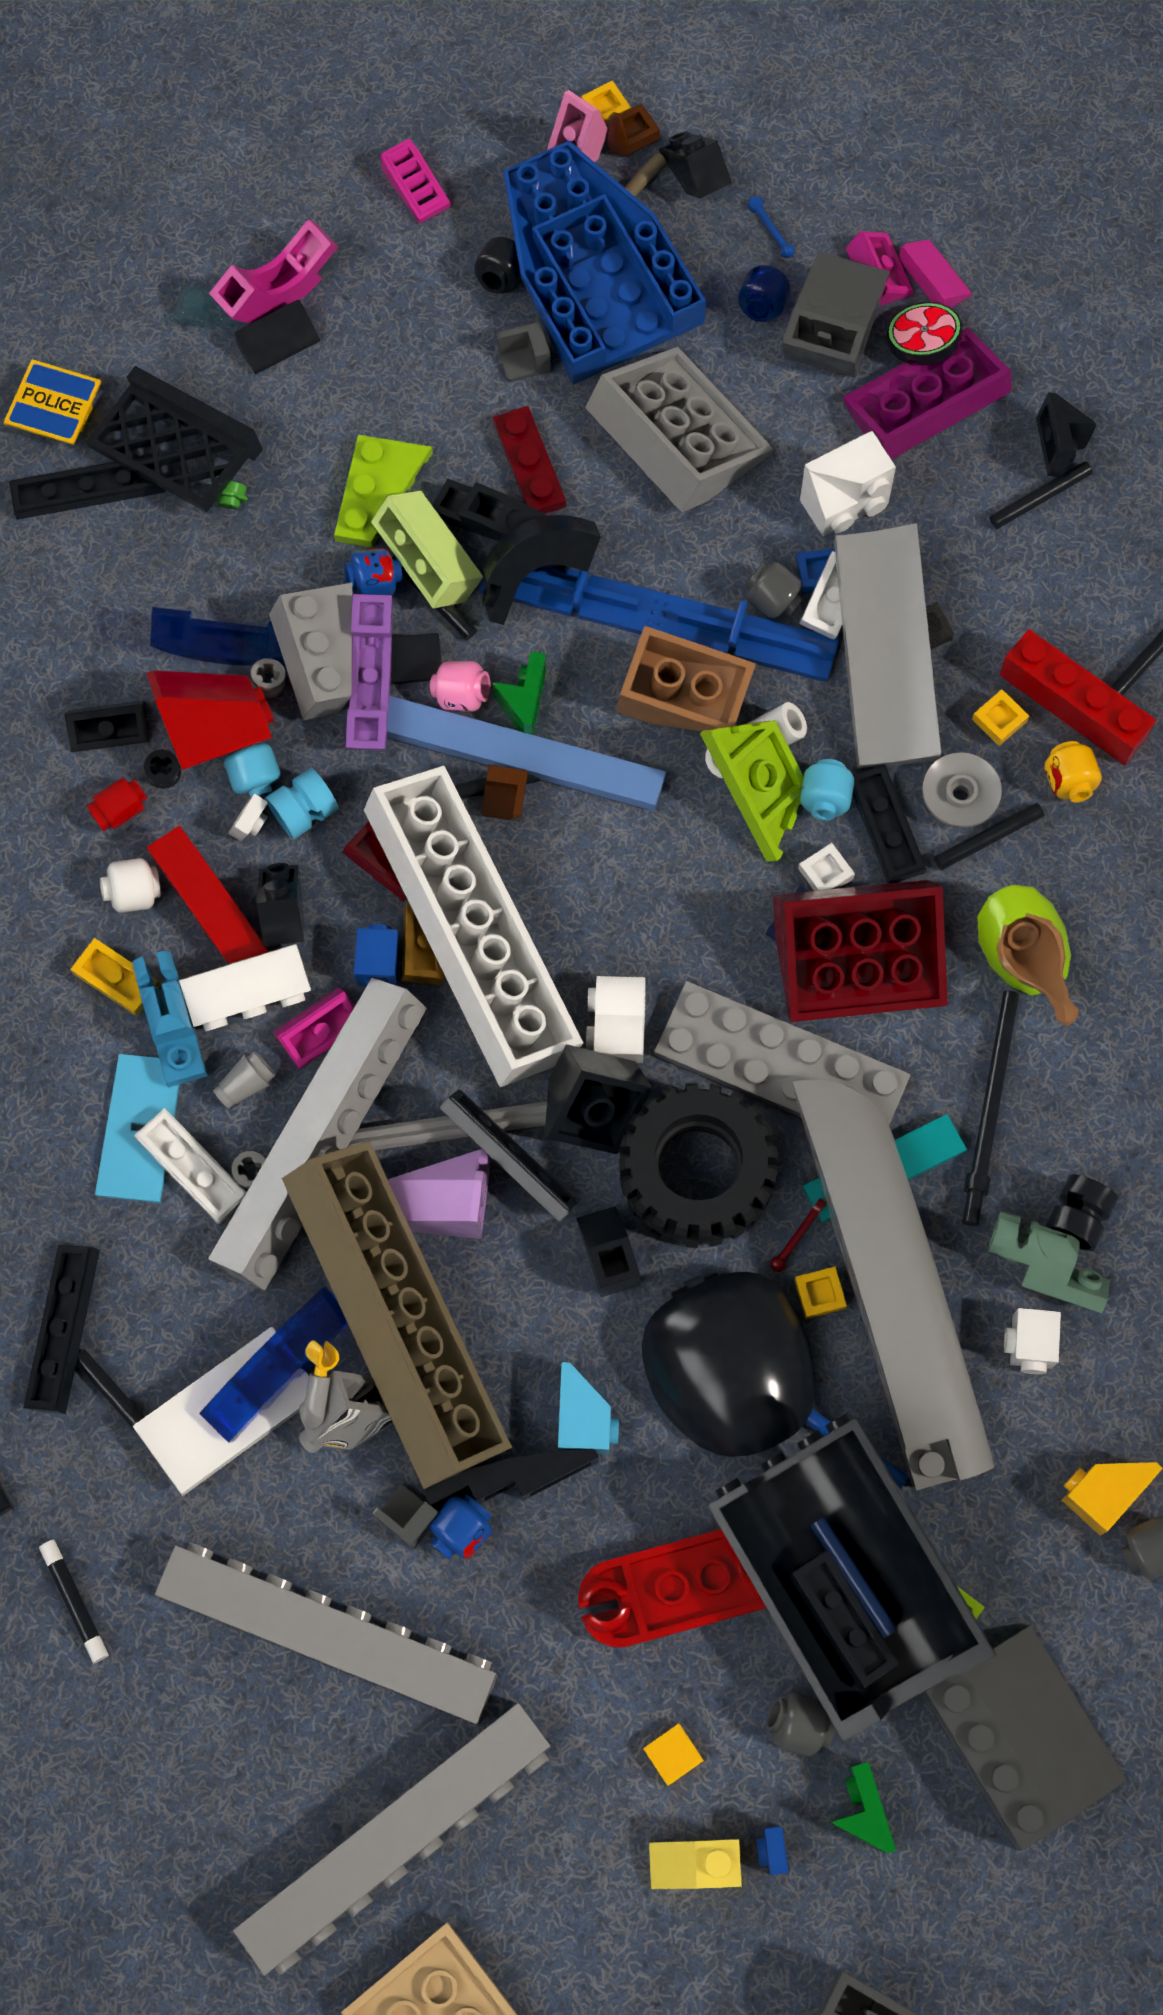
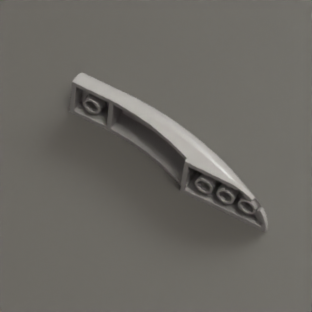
M825 1079L793 1081L792 1086L823 1194L827 1202L836 1240L838 1241L867 1331L912 1488L917 1491L956 1479L964 1480L993 1469L995 1464L951 1313L906 1172L886 1119L867 1097L845 1084Z

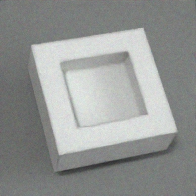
M254 794L245 804L228 834L239 841H242L249 833L256 836L268 817L262 813L268 802Z
M833 843L799 863L798 868L814 891L839 889L853 880L855 873Z

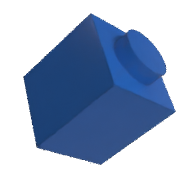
M371 924L368 928H357L354 976L358 986H367L371 978L398 986L401 946L398 930H392L390 926L385 924Z

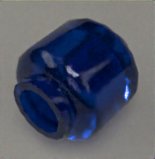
M768 265L756 266L749 270L738 294V305L742 312L756 322H769L777 319L782 314L790 294V282L787 276L779 269Z

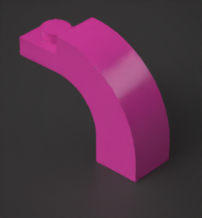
M308 219L284 250L271 262L253 270H245L231 265L209 294L232 319L244 323H253L306 296L321 281L322 277L318 274V271L338 246L316 222Z

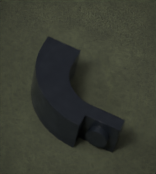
M550 515L529 520L503 536L491 550L483 565L488 584L484 590L482 605L486 608L489 621L501 625L505 624L518 586L529 573L537 568L546 565H564L588 572L601 538L596 523L574 516Z

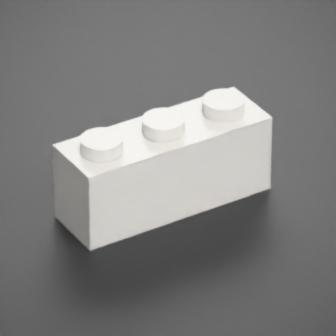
M297 943L179 980L193 1027L203 1024L205 1031L228 1025L226 1017L241 1012L243 1019L264 1014L267 1012L265 1005L276 1001H281L282 1007L305 1001L304 993L311 991Z

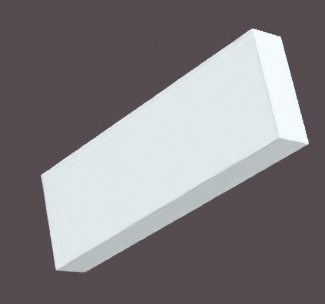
M165 1108L134 1135L135 1139L218 1225L238 1208L247 1192Z

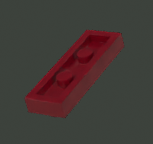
M529 406L494 416V427L524 503L543 514L566 508V499Z

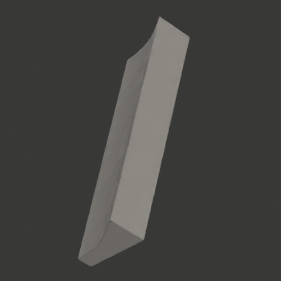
M917 523L872 532L836 535L834 538L857 768L877 767L884 764L886 766L935 762L941 756V745Z

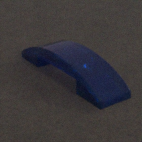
M152 607L151 647L181 657L211 663L253 666L261 659L271 658L285 666L271 621L268 622L267 627L194 619L191 618V611Z

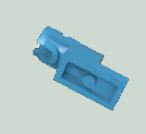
M161 951L156 952L160 970L165 978V983H162V989L156 988L149 965H146L143 956L135 959L132 962L151 1037L157 1048L165 1083L169 1088L207 1077V1072L195 1027H193L179 983L180 978L171 952Z

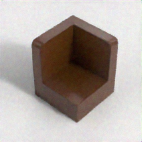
M488 765L481 814L485 817L520 822L528 771Z

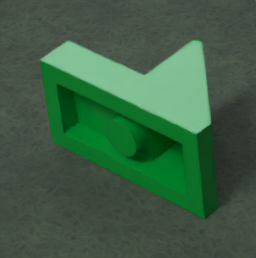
M530 651L528 665L521 664L518 686L493 683V693L497 703L520 732L534 735L547 671L545 653Z
M869 1762L848 1767L851 1777L844 1778L846 1790L851 1804L859 1803L862 1811L829 1821V1823L883 1853L895 1852L896 1847Z

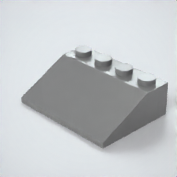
M679 347L602 374L585 407L681 512L709 501L774 451L772 446Z

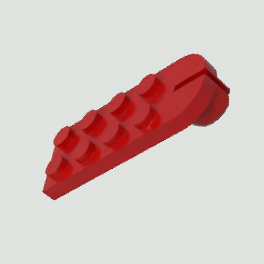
M722 1529L601 1562L585 1575L578 1592L579 1610L617 1600L619 1608L595 1615L581 1616L588 1633L599 1643L612 1648L631 1647L767 1609Z

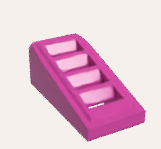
M411 139L399 143L380 155L382 172L419 224L451 207L449 199ZM415 170L417 171V173L403 180L402 177L408 175L409 173ZM425 182V186L411 193L410 190ZM431 194L435 196V198L420 206L417 203Z

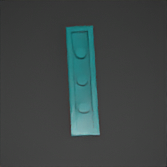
M948 1114L895 1139L908 1181L965 1153L967 1150ZM819 1178L802 1186V1190L812 1208L819 1198L826 1201ZM827 1204L817 1216L820 1224L831 1220Z

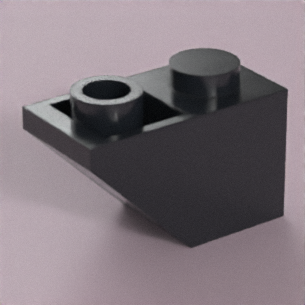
M684 131L671 136L668 139L669 144L659 148L660 154L665 158L667 165L687 195L701 199L732 183L717 140Z
M275 863L267 866L265 869H259L257 909L264 946L304 942L305 924L299 865L289 866L286 863Z
M616 1206L576 1218L600 1297L640 1286L641 1275Z

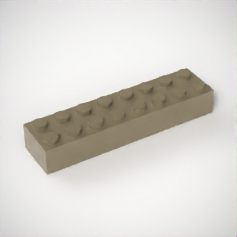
M370 1141L311 1158L282 1177L281 1179L423 1489L512 1448Z

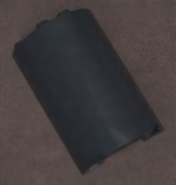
M848 1413L825 1425L829 1432L828 1435L823 1437L818 1430L799 1441L797 1445L801 1451L787 1459L784 1453L781 1452L762 1463L761 1466L764 1473L743 1485L736 1478L715 1490L719 1499L708 1505L843 1742L881 1721L888 1711L954 1674L959 1677L997 1655L857 1417L852 1420ZM822 1517H825L898 1627V1630L883 1639L899 1665L866 1688L860 1690L788 1577L790 1573L826 1551L810 1527Z

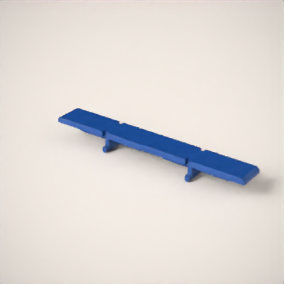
M548 566L537 568L522 580L513 599V602L570 617L573 610L579 611L578 619L640 635L645 625L724 653H728V650L735 651L734 656L757 665L823 682L828 681L840 639L836 637L833 640L815 631L748 614L745 617L746 601H740L738 610L733 611L592 574L589 579V570L586 572L569 569L567 573ZM485 573L479 587V592L484 594L488 584Z

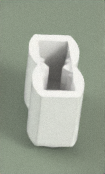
M597 976L596 988H588V1012H595V1026H587L586 1049L636 1061V1063H643L645 977Z

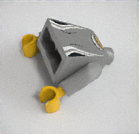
M315 1340L308 1344L305 1352L306 1357L315 1364V1371L309 1374L306 1397L299 1409L300 1418L305 1428L299 1434V1440L305 1450L310 1453H316L323 1446L348 1450L354 1449L394 1424L372 1376L334 1371L328 1376L327 1371L333 1369L339 1361L338 1351L328 1341H325L324 1349Z

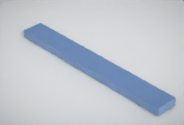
M390 696L387 738L484 765L526 770L528 774L546 782L644 809L656 810L665 782L666 771Z

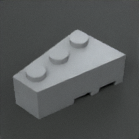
M352 583L282 594L277 599L269 616L303 720L338 714L351 697Z

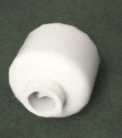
M143 858L112 862L108 866L107 877L100 878L103 901L111 900L113 908L118 913L150 909L154 904L155 898H160L161 895L156 866L150 867Z

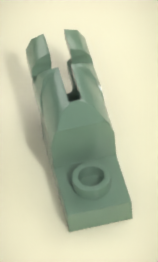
M1000 1211L990 1239L988 1252L997 1254L1018 1266L1021 1263L1025 1264L1022 1287L1103 1313L1108 1301L1110 1280L1103 1278L1093 1270H1078L1074 1268L1080 1241L1077 1238L1042 1226L1036 1221H1032L1029 1227L1022 1230L1020 1228V1216Z

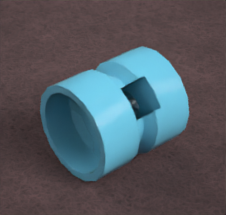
M312 767L292 779L293 787L282 786L265 797L274 817L292 840L311 829L312 820L315 819L321 822L339 810L333 794Z

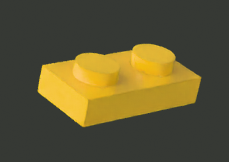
M94 938L70 970L75 976L137 1017L144 1008L132 962ZM153 977L155 986L157 989H159L161 984L156 978Z

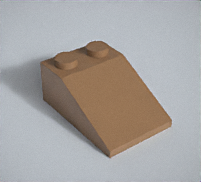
M644 625L619 696L616 712L654 725L695 731L735 726L756 663Z

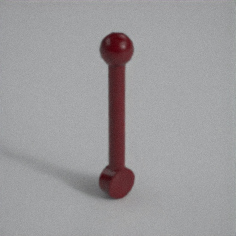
M819 1198L779 1256H774L770 1260V1268L774 1272H781L785 1269V1260L827 1204L826 1201Z

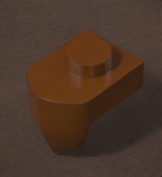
M642 103L621 114L613 112L607 119L606 146L616 154L627 156L660 139V129Z

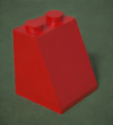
M158 670L146 673L154 699L182 770L272 738L267 725L275 722L261 686L253 688L248 676Z

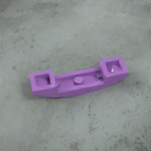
M353 594L351 623L352 684L349 709H347L346 749L386 751L392 660V595Z

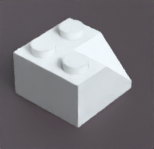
M870 431L805 464L800 501L822 536L833 531L841 533L847 530L854 523V520L866 514L869 517L877 515L886 508L889 503L896 467L873 431Z

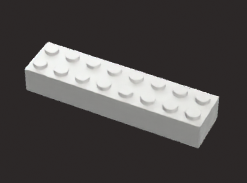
M445 766L373 788L364 812L499 1087L555 1067L566 1044L581 1047L583 1041Z

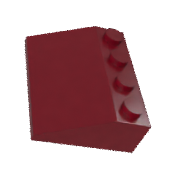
M930 880L773 895L775 938L790 1022L948 1006L942 886Z

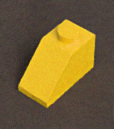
M1157 1462L1095 1464L1087 1472L1079 1467L1063 1485L1069 1492L1061 1501L1101 1536L1109 1531L1163 1468Z

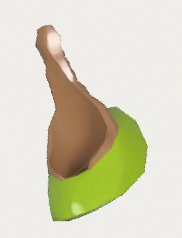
M1010 885L998 890L988 897L977 916L978 942L989 966L1009 986L1031 996L1037 994L1047 996L1049 1002L1054 1007L1056 1019L1068 1027L1072 1022L1076 1021L1079 1009L1070 1000L1069 991L1065 985L1071 951L1064 923L1053 904L1034 887Z

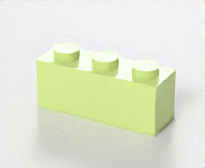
M422 491L387 496L371 523L431 607L434 609L466 602L483 576Z

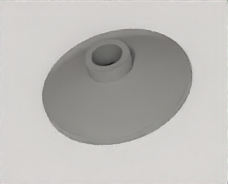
M952 753L939 758L930 766L923 780L922 795L927 809L936 819L952 827L969 828L984 823L995 813L1001 800L1002 785L996 770L983 758L970 753ZM962 790L967 794V799L958 800L954 797L953 792Z

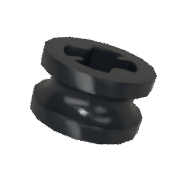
M164 749L156 750L145 759L144 772L153 786L161 789L170 788L180 780L182 774L181 766L177 757L171 751ZM158 763L164 766L168 765L170 773L167 775L161 772L157 773L155 766Z

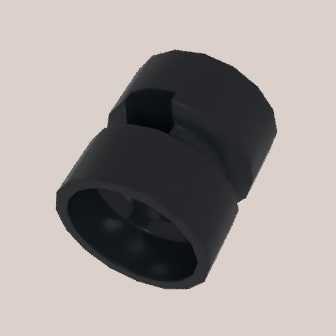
M1072 1174L1068 1176L1059 1195L1063 1204L1056 1205L1053 1208L1045 1227L1074 1236L1080 1241V1250L1094 1251L1104 1231L1101 1221L1110 1218L1118 1196L1112 1189L1094 1179Z

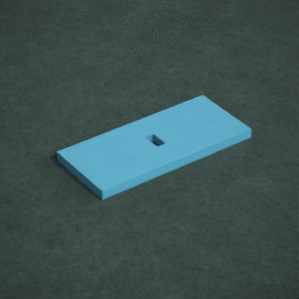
M119 1054L95 1191V1196L161 1203L166 1170L135 1139L134 1135L138 1131H132L133 1124L146 1125L164 1108L175 1118L180 1084L168 1088L159 1058Z

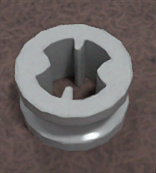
M271 658L257 661L251 669V684L253 688L261 686L265 698H273L281 694L285 688V669L283 665ZM266 673L273 674L271 683L263 682Z
M246 1151L239 1154L232 1164L234 1180L243 1189L248 1191L254 1180L249 1181L246 1175H240L241 1168L246 1170L244 1164L251 1161L254 1162L256 1167L260 1168L266 1159L255 1151Z

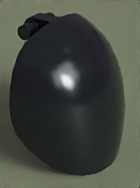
M746 1271L718 1276L715 1272L704 1278L698 1275L685 1281L684 1287L671 1292L672 1299L653 1313L645 1326L642 1340V1359L651 1391L659 1407L672 1424L699 1447L717 1455L728 1457L756 1454L773 1448L795 1435L807 1422L812 1412L816 1395L815 1372L810 1343L804 1326L792 1303L775 1282L758 1273Z

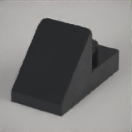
M1048 392L1038 412L1036 422L1047 475L1062 477L1069 463L1074 461L1077 449L1086 448L1096 428V423L1058 394Z

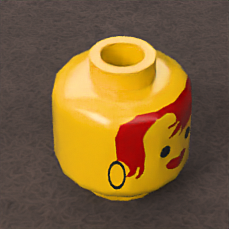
M1069 741L1057 745L1051 750L1050 756L1045 761L1044 770L1051 790L1060 799L1070 800L1073 803L1083 802L1093 795V791L1101 783L1102 774L1092 749L1079 744V742Z

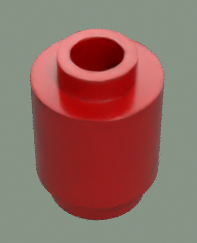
M122 777L92 796L94 801L87 804L86 807L104 832L111 827L115 830L144 811L145 807L142 802L148 798L135 779L128 783Z

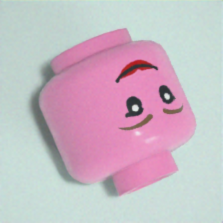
M446 661L440 665L437 674H433L431 677V695L437 698L440 707L445 711L473 712L478 710L483 702H487L489 699L491 688L489 674L483 671L481 665L475 661Z

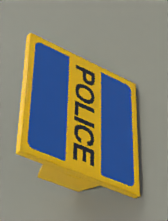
M32 359L3 423L74 445L79 432L83 433L93 410L92 403L102 381Z

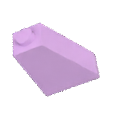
M483 1149L388 1179L412 1232L482 1239L491 1157Z

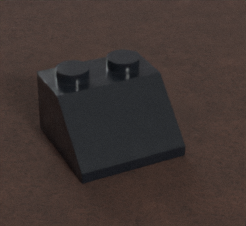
M566 1044L549 1077L545 1121L546 1138L618 1154L622 1137L627 1133L629 1121L634 1114H639L642 1104H644L652 1089L636 1061Z

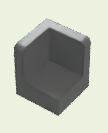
M540 321L497 333L498 352L508 382L551 372L550 351Z
M400 1485L382 1508L376 1507L371 1514L414 1550L429 1532V1524L437 1516L438 1512L427 1502H423L406 1486Z

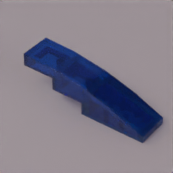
M322 1287L239 1369L201 1410L199 1414L228 1443L234 1442L262 1410L268 1409L295 1378L301 1377L313 1362L306 1357L305 1352L306 1347L311 1341L315 1340L324 1349L325 1341L331 1343L348 1324L335 1295L327 1287Z

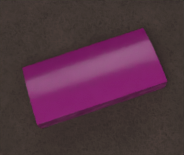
M967 327L963 330L962 341L960 340L958 343V349L947 359L931 365H918V361L908 360V363L905 362L845 395L843 403L863 434L873 431L892 460L1011 393V370Z

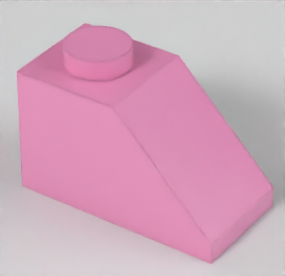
M570 90L566 91L547 150L570 141L592 161H597L608 131L599 110Z

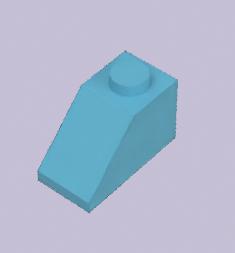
M562 1362L558 1451L595 1449L597 1454L609 1455L610 1444H618L619 1418H611V1406L571 1363Z

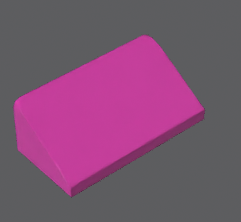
M859 231L846 247L850 260L890 271L879 306L912 296L914 292L888 233Z
M929 239L906 243L901 246L899 254L901 264L931 302H937L952 308L971 297L972 293Z
M336 988L276 1029L273 1034L300 1070L332 1047L353 1011L354 1005L341 988Z

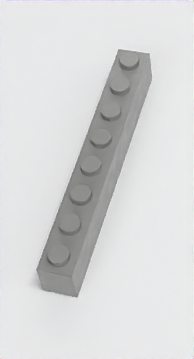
M371 978L208 1258V1260L229 1275L259 1289L266 1290L303 1225L281 1178L311 1158L348 1147L427 1009L407 989L375 978Z
M191 1542L187 1550L175 1545L154 1595L479 1725L498 1676L496 1673L489 1671L492 1662L470 1653L467 1654L464 1661L449 1655L452 1646L428 1637L424 1645L409 1639L412 1630L388 1621L385 1629L369 1623L372 1615L348 1605L345 1613L329 1607L332 1599L308 1589L304 1597L289 1591L292 1583L268 1574L266 1581L251 1576L250 1573L253 1567L229 1558L227 1564L223 1565L211 1560L213 1551Z
M517 1703L236 1927L233 1932L264 1976L271 1973L274 1969L281 1976L301 1960L297 1953L299 1949L309 1941H312L314 1946L317 1947L337 1931L333 1924L335 1920L345 1912H348L351 1918L356 1916L373 1902L369 1896L370 1892L382 1883L389 1889L409 1873L404 1866L418 1854L424 1861L444 1845L440 1838L441 1835L453 1826L460 1832L480 1815L475 1810L477 1806L487 1798H490L493 1804H495L515 1788L510 1780L522 1770H525L528 1776H530L549 1760L545 1752L551 1748V1745L522 1706Z

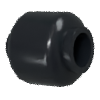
M506 237L492 238L485 244L477 257L474 271L478 281L485 290L504 294L511 292L519 284L521 275L514 240Z

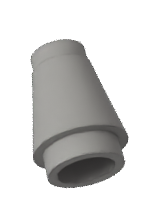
M254 1051L249 1056L244 1054L213 1091L229 1109L234 1104L270 1086L269 1081L276 1075L267 1062Z

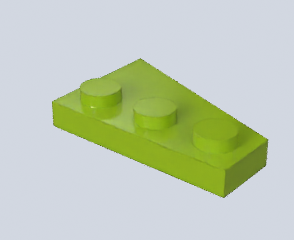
M358 435L334 533L335 542L373 548L380 534L371 523L372 519L387 496L402 494L410 490L424 463L428 462L433 454L432 447Z

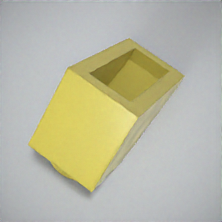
M739 1839L649 1843L651 1889L742 1887Z

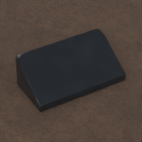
M296 300L235 332L237 346L255 375L320 342V338L300 300Z
M438 633L392 637L390 685L430 681L432 675L437 674L442 664Z
M144 700L68 710L64 714L71 752L149 742Z

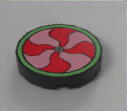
M921 302L905 307L891 319L887 330V340L891 353L900 361L908 363L909 359L911 361H918V365H931L947 359L956 352L960 340L962 341L963 335L959 315L949 306L937 302Z

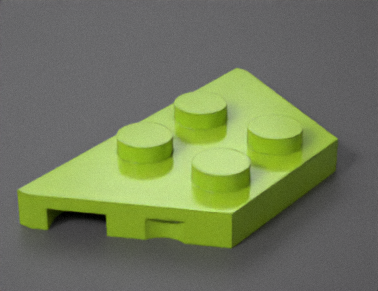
M763 721L703 730L700 735L766 862L778 861L783 854V851L778 848L783 834L786 830H792L797 818V809L801 804L800 796L804 776L776 721Z

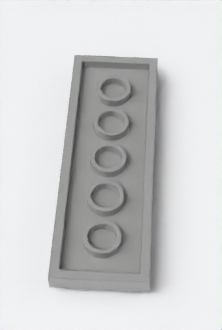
M688 981L685 982L654 1051V1056L798 1117H801L792 1086L793 1081L825 1079L839 1082L867 1097L880 1110L889 1126L911 1074Z

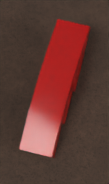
M180 825L146 847L149 854L172 884L176 893L195 917L201 929L228 965L269 952Z

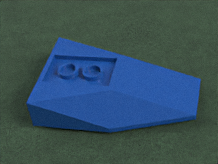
M570 141L564 142L503 170L521 279L572 385L704 324L706 300L655 214Z

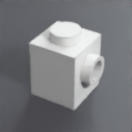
M1023 1308L1016 1310L1012 1317V1328L1006 1327L1004 1334V1353H1011L1010 1365L1021 1366V1372L1046 1374L1047 1368L1052 1369L1059 1362L1061 1312Z

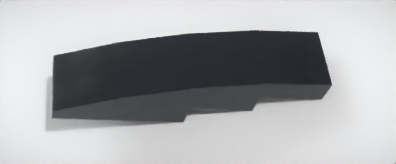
M595 1449L548 1451L507 1458L461 1472L423 1489V1492L430 1506L434 1509L444 1504L451 1496H460L470 1490L475 1500L481 1504L514 1486L517 1487L524 1501L598 1463L599 1456Z

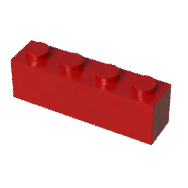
M1028 629L1005 656L999 676L1124 766L1149 737L1156 722L1155 718L1032 630Z

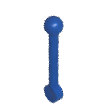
M760 197L750 198L749 210L759 215L780 245L782 256L785 258L792 257L795 253L794 246L785 241L763 210L762 199Z

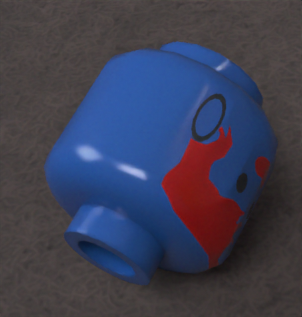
M385 548L362 550L352 553L349 562L344 563L345 583H352V593L393 595L396 583L402 582V569L399 560H393L391 554Z
M468 1494L463 1499L459 1496H451L437 1511V1516L429 1524V1529L435 1536L430 1543L448 1560L454 1554L461 1559H470L492 1533L491 1525L488 1522L492 1516Z

